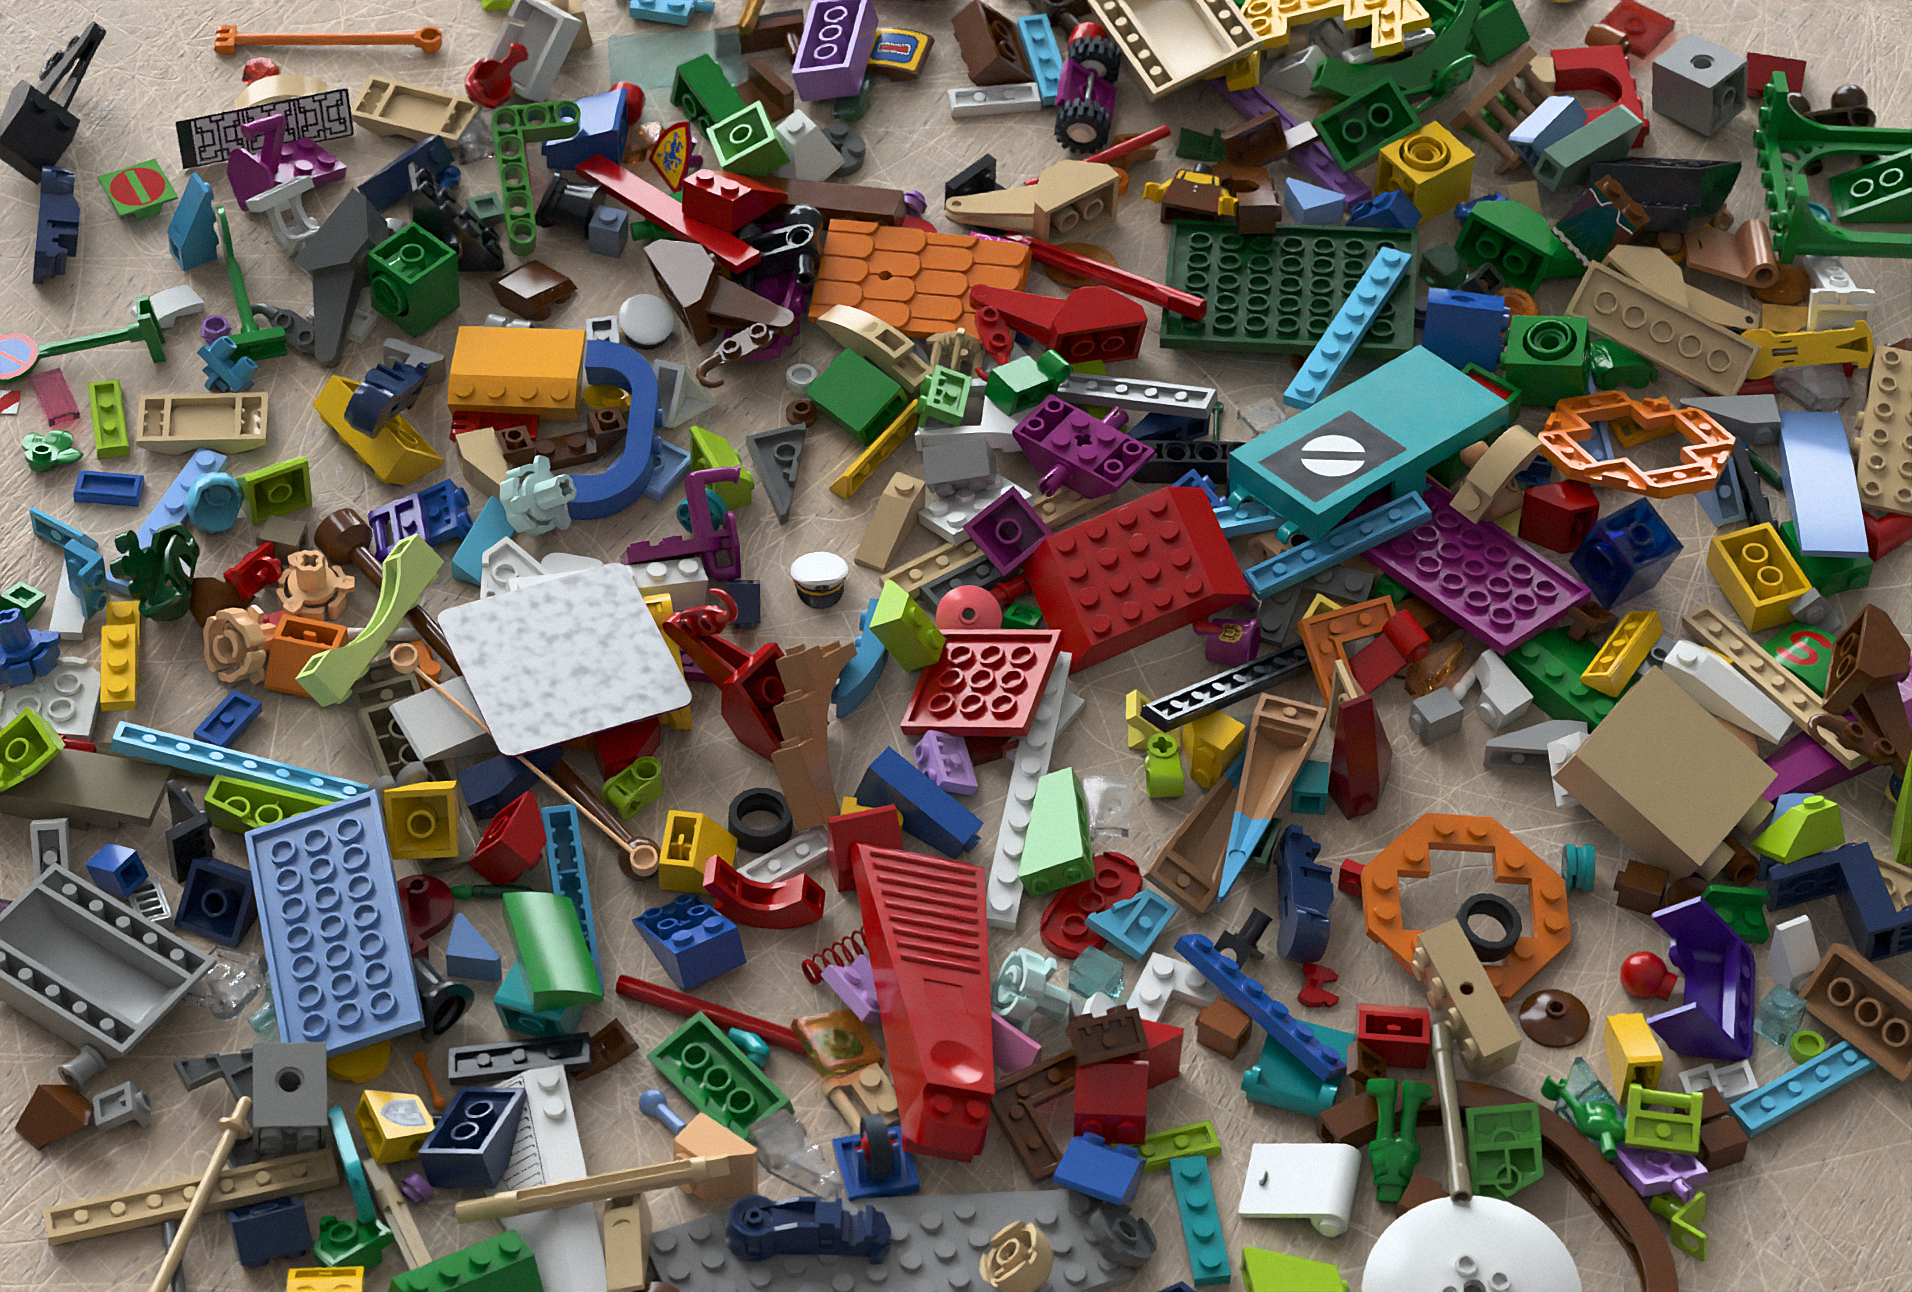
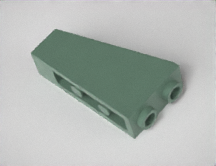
M1621 104L1544 149L1532 174L1553 192L1590 180V163L1627 156L1644 122Z

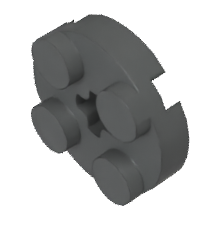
M833 123L830 127L820 129L836 150L841 151L840 155L846 161L833 172L836 173V177H845L857 172L862 167L865 157L866 146L862 137L856 132L849 130L843 123Z
M1105 1201L1087 1218V1225L1101 1245L1099 1248L1100 1254L1110 1263L1119 1261L1127 1266L1141 1268L1157 1249L1156 1237L1151 1227L1142 1217L1136 1221L1134 1217L1129 1215L1128 1213L1132 1208L1126 1204L1119 1206Z

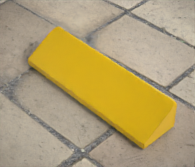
M917 399L905 407L829 487L831 492L845 499L850 498L914 430L919 419V414L915 413L918 403Z
M1656 610L1628 611L1580 677L1581 683L1609 696L1618 697L1663 633L1659 612Z

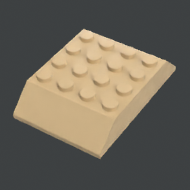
M1087 0L1098 24L1107 32L1109 40H1111L1110 45L1115 43L1118 46L1117 51L1120 50L1121 61L1151 103L1237 60L1245 58L1263 46L1261 38L1233 0Z

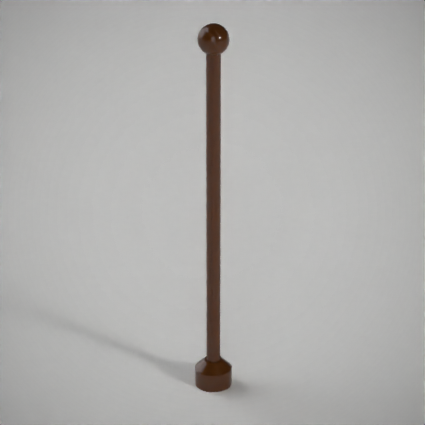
M344 508L331 513L320 523L315 532L314 543L316 547L333 565L344 566L354 563L381 592L383 580L382 564L369 551L373 537L372 529L353 509ZM419 604L407 611L403 617L458 677L463 676L439 625ZM562 758L547 772L563 791L632 849L640 845H649L656 850L659 860L661 849L658 844L647 837H634ZM595 824L618 849L619 868L626 877L635 881H646L659 872L658 866V869L649 876L636 874L631 867L630 853Z

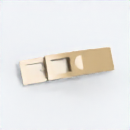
M837 304L816 321L822 329L843 347H849L865 360L870 358L911 394L921 388L925 375L932 376L934 370L912 352L915 343L891 325L871 314L856 308Z

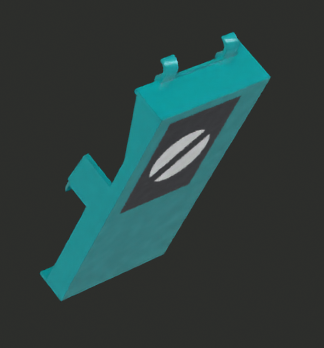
M1418 345L1230 452L1229 490L1231 495L1228 498L1227 504L1235 510H1239V506L1244 500L1255 499L1287 522L1277 530L1275 538L1286 545L1291 535L1302 532L1316 543H1319L1320 538L1368 495L1392 482L1391 501L1415 490L1419 496H1422L1424 491L1432 487L1429 483L1426 484V470L1499 427L1505 431L1508 430L1509 403L1423 346Z

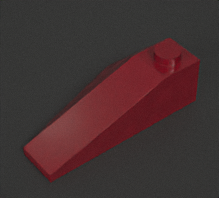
M1369 693L1340 703L1338 708L1328 793L1347 820L1357 816H1365L1377 809L1390 775L1393 752L1373 698Z

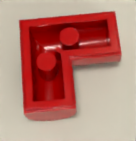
M1861 507L1869 551L1868 556L1874 562L1912 538L1911 516L1888 512L1879 519H1875Z

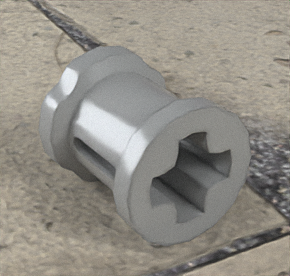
M84 1045L80 1049V1054L69 1064L63 1063L58 1067V1073L66 1085H71L80 1092L84 1088L85 1081L96 1072L102 1073L107 1067L103 1057L96 1049L89 1045Z

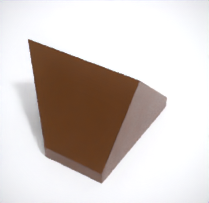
M214 577L193 578L192 586H190L189 609L198 625L204 628L207 618L216 616L217 611L229 608L245 610L256 596H252L248 600H242L236 587Z
M38 1085L18 1120L15 1131L40 1152L54 1140L86 1126L94 1107L89 1100L71 1085Z

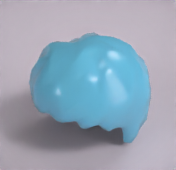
M210 472L200 475L195 479L185 496L186 510L191 523L201 531L205 530L209 533H222L233 528L235 518L238 515L244 498L241 486L236 479L224 472Z

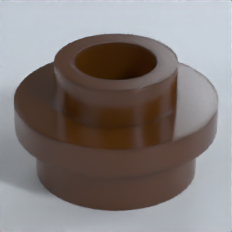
M807 400L793 401L786 408V418L791 426L805 423L807 429L813 425L818 416L817 407Z

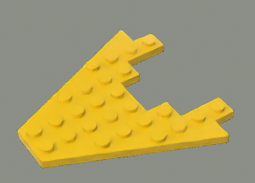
M1247 0L1240 11L1261 38L1263 46L1245 58L1203 77V80L1226 76L1229 92L1247 90L1259 85L1261 50L1277 49L1289 44L1291 26L1307 25L1316 20L1336 18L1344 14V23L1347 30L1365 28L1372 24V51L1376 58L1392 56L1404 51L1405 33L1432 27V22L1429 14L1417 0Z

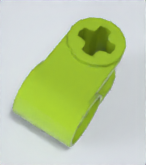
M1167 733L1154 734L1147 743L1148 755L1145 758L1144 767L1148 798L1182 797L1184 795V773L1180 765L1178 744Z
M649 756L637 759L618 775L605 782L600 790V799L604 803L612 804L619 810L618 813L621 818L625 820L633 818L641 809L662 795L664 786L661 763L656 758Z

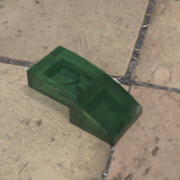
M1182 127L1178 135L1175 156L1202 162H1221L1227 159L1220 134L1226 131L1214 128L1211 136Z

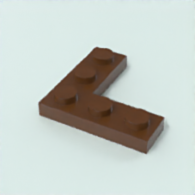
M1073 1048L994 1084L995 1095L989 1102L990 1109L1034 1185L1054 1176L1063 1157L1035 1108L1075 1090L1076 1059Z

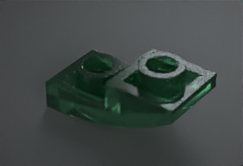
M874 73L864 74L859 95L836 98L833 112L834 119L844 118L845 121L852 122L860 120L870 108L869 94L876 85Z

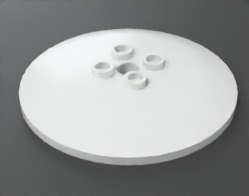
M1472 1196L1470 1201L1460 1200L1459 1202H1452L1450 1197L1436 1199L1422 1204L1398 1218L1388 1227L1375 1244L1365 1267L1361 1292H1464L1465 1287L1476 1285L1483 1292H1583L1581 1280L1571 1255L1550 1228L1535 1216L1517 1206L1481 1196Z

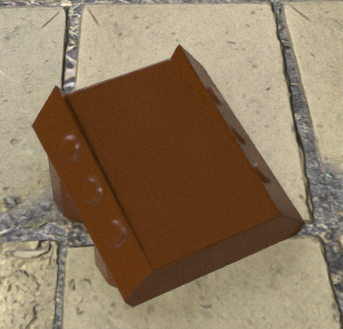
M538 260L529 261L489 282L502 307L526 320L531 319L533 321L546 320L551 316V305L565 303L571 298V293L578 289L570 278Z

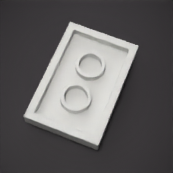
M996 473L995 484H989L986 489L979 491H970L968 488L960 489L956 494L944 500L931 503L929 507L918 512L920 524L953 545H957L971 538L962 526L1012 486L1018 490L1031 507H1034L1035 503L1031 493Z

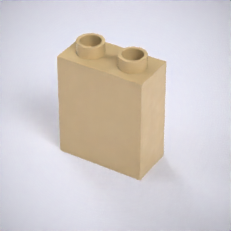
M1654 665L1629 689L1552 779L1648 865L1668 870L1667 882L1672 885L1678 879L1689 877L1694 872L1709 882L1721 871L1735 854V851L1723 839L1734 827L1747 837L1767 817L1774 806L1762 796V793L1778 774L1661 669Z

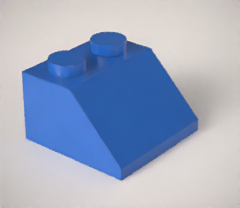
M1085 1132L1084 1136L1073 1137L1054 1173L1052 1182L1119 1206L1133 1201L1147 1161L1146 1158L1138 1156L1139 1150L1124 1144H1118L1117 1148L1104 1144V1137Z

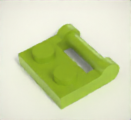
M1630 1084L1624 1147L1697 1156L1703 1093L1691 1091L1689 1095L1642 1089L1641 1085ZM1640 1103L1689 1109V1116L1640 1110Z

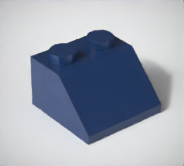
M210 856L192 859L174 925L227 945L239 947L259 916L251 871Z
M297 1194L224 1211L236 1256L241 1266L247 1264L250 1269L268 1265L270 1258L284 1255V1259H294L304 1256L306 1249L314 1248L305 1206Z

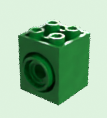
M415 222L410 223L367 253L371 307L413 338L460 307L457 252Z
M1512 315L1511 326L1508 330L1504 331V346L1507 347V352H1501L1500 370L1506 371L1503 373V380L1523 390L1521 405L1556 406L1559 399L1587 395L1592 363L1588 317Z

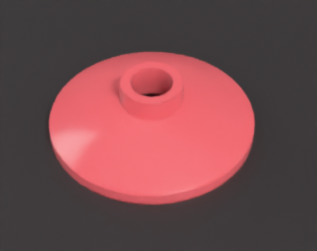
M966 585L954 588L941 599L936 611L937 629H1000L1002 623L999 603L990 592L978 586ZM964 611H973L975 617L972 620H965L962 616Z

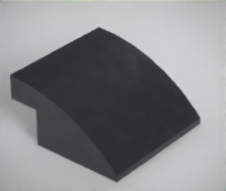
M1640 156L1590 163V188L1609 174L1612 179L1622 185L1623 190L1634 202L1642 206L1645 214L1651 219L1642 231L1690 233L1704 226L1722 207L1739 176L1742 162Z

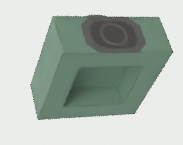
M496 192L467 198V206L477 214L479 222L483 226L505 222L503 206Z

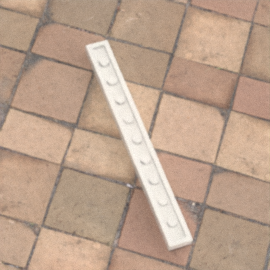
M1060 651L1028 736L1020 737L986 893L987 926L1015 930L1024 890V885L1018 876V870L1039 777L1047 775L1072 660V653Z

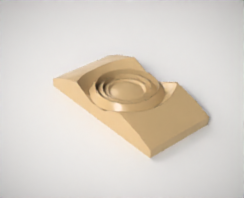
M370 74L351 106V114L354 123L381 137L399 134L420 142L423 139L440 134L447 147L454 148L462 146L483 107L472 103L466 97Z
M268 392L139 395L136 445L146 450L174 456L198 449L199 447L229 455L267 444Z

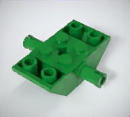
M1417 0L1429 14L1432 22V27L1429 29L1435 34L1436 38L1451 19L1459 0ZM1480 0L1481 12L1477 21L1472 24L1470 30L1472 40L1466 51L1474 54L1477 59L1489 66L1528 42L1530 35L1513 0Z

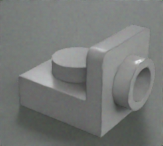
M1815 587L1788 605V608L1799 622L1815 626L1831 635L1844 625L1828 600Z
M131 1081L93 1096L95 1126L102 1132H106L133 1119L144 1128L151 1125L150 1111L153 1109L151 1098L146 1091H141Z

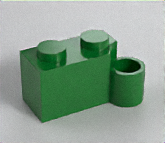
M1053 349L1046 351L1037 363L1029 355L1020 357L1015 361L1002 366H996L991 370L984 394L1009 417L1039 405L1050 394L1056 396L1059 384L1063 383L1070 376L1072 365Z

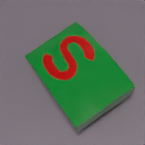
M1796 620L1760 647L1823 699L1832 645L1837 638L1822 629Z

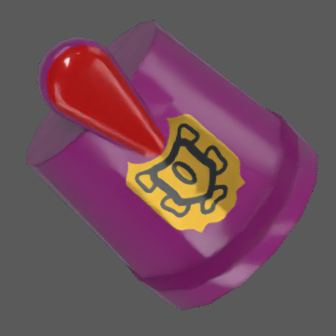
M1214 618L1212 623L1204 619L1194 621V632L1197 635H1208L1205 650L1206 660L1235 668L1257 659L1261 640V624L1259 619L1252 618L1251 621Z

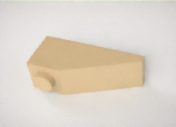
M896 471L880 497L854 557L855 563L882 573L885 572L918 520V512L925 509V481Z

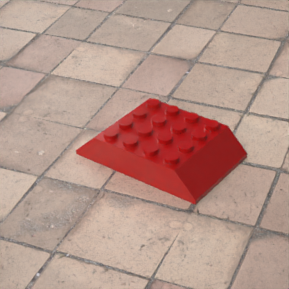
M1166 486L1046 538L1022 565L1048 629L1061 630L1065 640L1060 651L1072 653L1068 676L1194 623L1197 619H1203L1252 598L1204 488Z

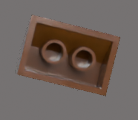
M973 0L951 19L955 30L954 37L962 50L961 57L966 62L969 70L968 77L976 86L1036 83L1016 23L981 0Z

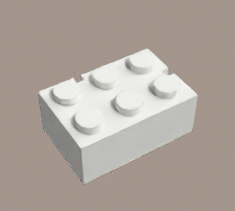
M514 0L508 16L526 21L527 23L523 26L504 21L486 59L491 58L495 61H500L509 54L511 43L524 45L529 55L528 60L518 63L510 73L512 89L515 87V93L526 99L544 103L583 22L545 0Z

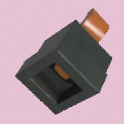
M1488 261L1482 264L1477 271L1471 273L1459 287L1463 292L1495 296L1507 282L1492 263Z

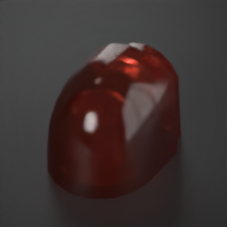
M258 56L245 63L242 81L248 87L263 78L281 75V72L272 60L267 57L261 58Z

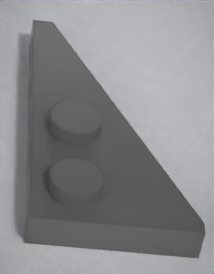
M805 423L746 436L747 449L780 524L788 522L806 437Z

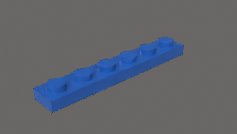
M1198 933L1179 937L1173 948L1322 1081L1325 1082L1342 1077L1347 1069V1065L1339 1059L1340 1055L1338 1052L1327 1045H1323L1314 1037V1032L1311 1028L1303 1023H1298L1288 1014L1289 1010L1285 1005L1272 1000L1263 992L1264 988L1260 983L1247 978L1238 970L1239 967L1235 961L1229 957L1222 956L1214 949V944L1209 938Z

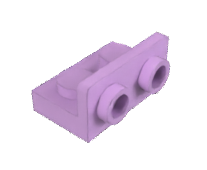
M928 730L914 748L913 757L918 770L944 791L972 796L978 785L964 736H951L948 733Z
M860 954L850 967H839L829 964L821 974L827 983L861 1021L882 1025L871 963L868 956Z

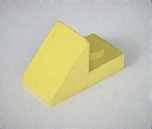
M1137 689L1126 695L1125 716L1126 721L1129 723L1128 747L1130 749L1147 750L1149 738L1154 734L1164 732L1139 716L1142 706L1152 701ZM1180 727L1166 733L1176 740L1178 749H1180Z

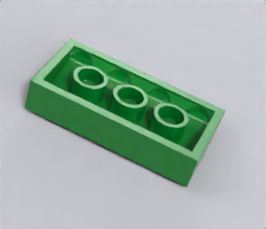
M544 892L504 893L502 914L532 1011L540 1012L603 1002V994L572 899Z
M701 1011L646 1056L699 1112L704 1113L749 1144L774 1130L795 1113L790 1099Z

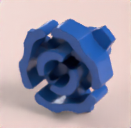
M17 608L0 611V685L20 686L30 684L35 681L34 673L36 672L40 677L48 675L57 666V659L61 654L58 647L62 638L60 632L45 630L39 633L37 629L29 630L21 610Z

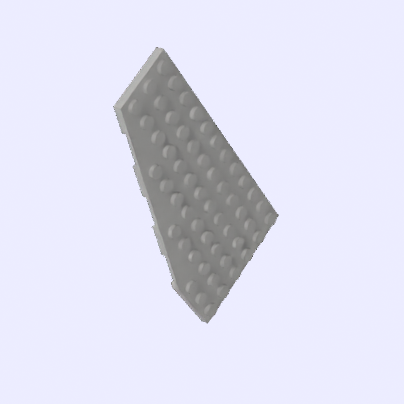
M1073 1189L863 1198L853 1201L842 1199L843 1210L850 1211V1215H857V1211H864L866 1205H873L877 1212L884 1213L891 1228L889 1241L891 1249L881 1265L870 1264V1257L776 1253L773 1257L764 1261L751 1262L742 1260L730 1251L726 1243L725 1221L731 1208L652 1233L648 1257L658 1281L666 1282L678 1288L680 1292H1000L982 1278L979 1271L980 1260L983 1253L987 1257L994 1248L990 1241L998 1232L1016 1221H1022L1026 1225H1029L1030 1222L1042 1231L1049 1240L1054 1253L1053 1267L1048 1281L1043 1287L1034 1292H1102L1131 1282L1133 1272L1129 1266L1119 1261L1110 1263L1102 1257L1099 1251L1101 1245L1087 1225V1218L1099 1207L1093 1196ZM835 1199L821 1200V1202H835Z

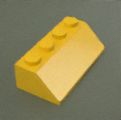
M332 375L312 404L321 414L320 420L329 427L334 428L339 433L337 436L339 440L353 447L357 452L356 457L364 464L371 466L375 470L374 476L387 485H390L392 482L405 486L443 466L446 461L400 413L385 424L381 432L374 439L353 429L345 421L344 414L351 397L361 384L360 382Z

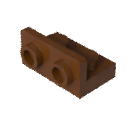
M1124 1004L1107 1009V1015L1093 1018L1092 1013H1086L1071 1018L1072 1023L1068 1024L1065 1028V1033L1067 1037L1070 1036L1078 1068L1148 1051L1149 1047L1138 1007L1128 1009L1127 1005Z

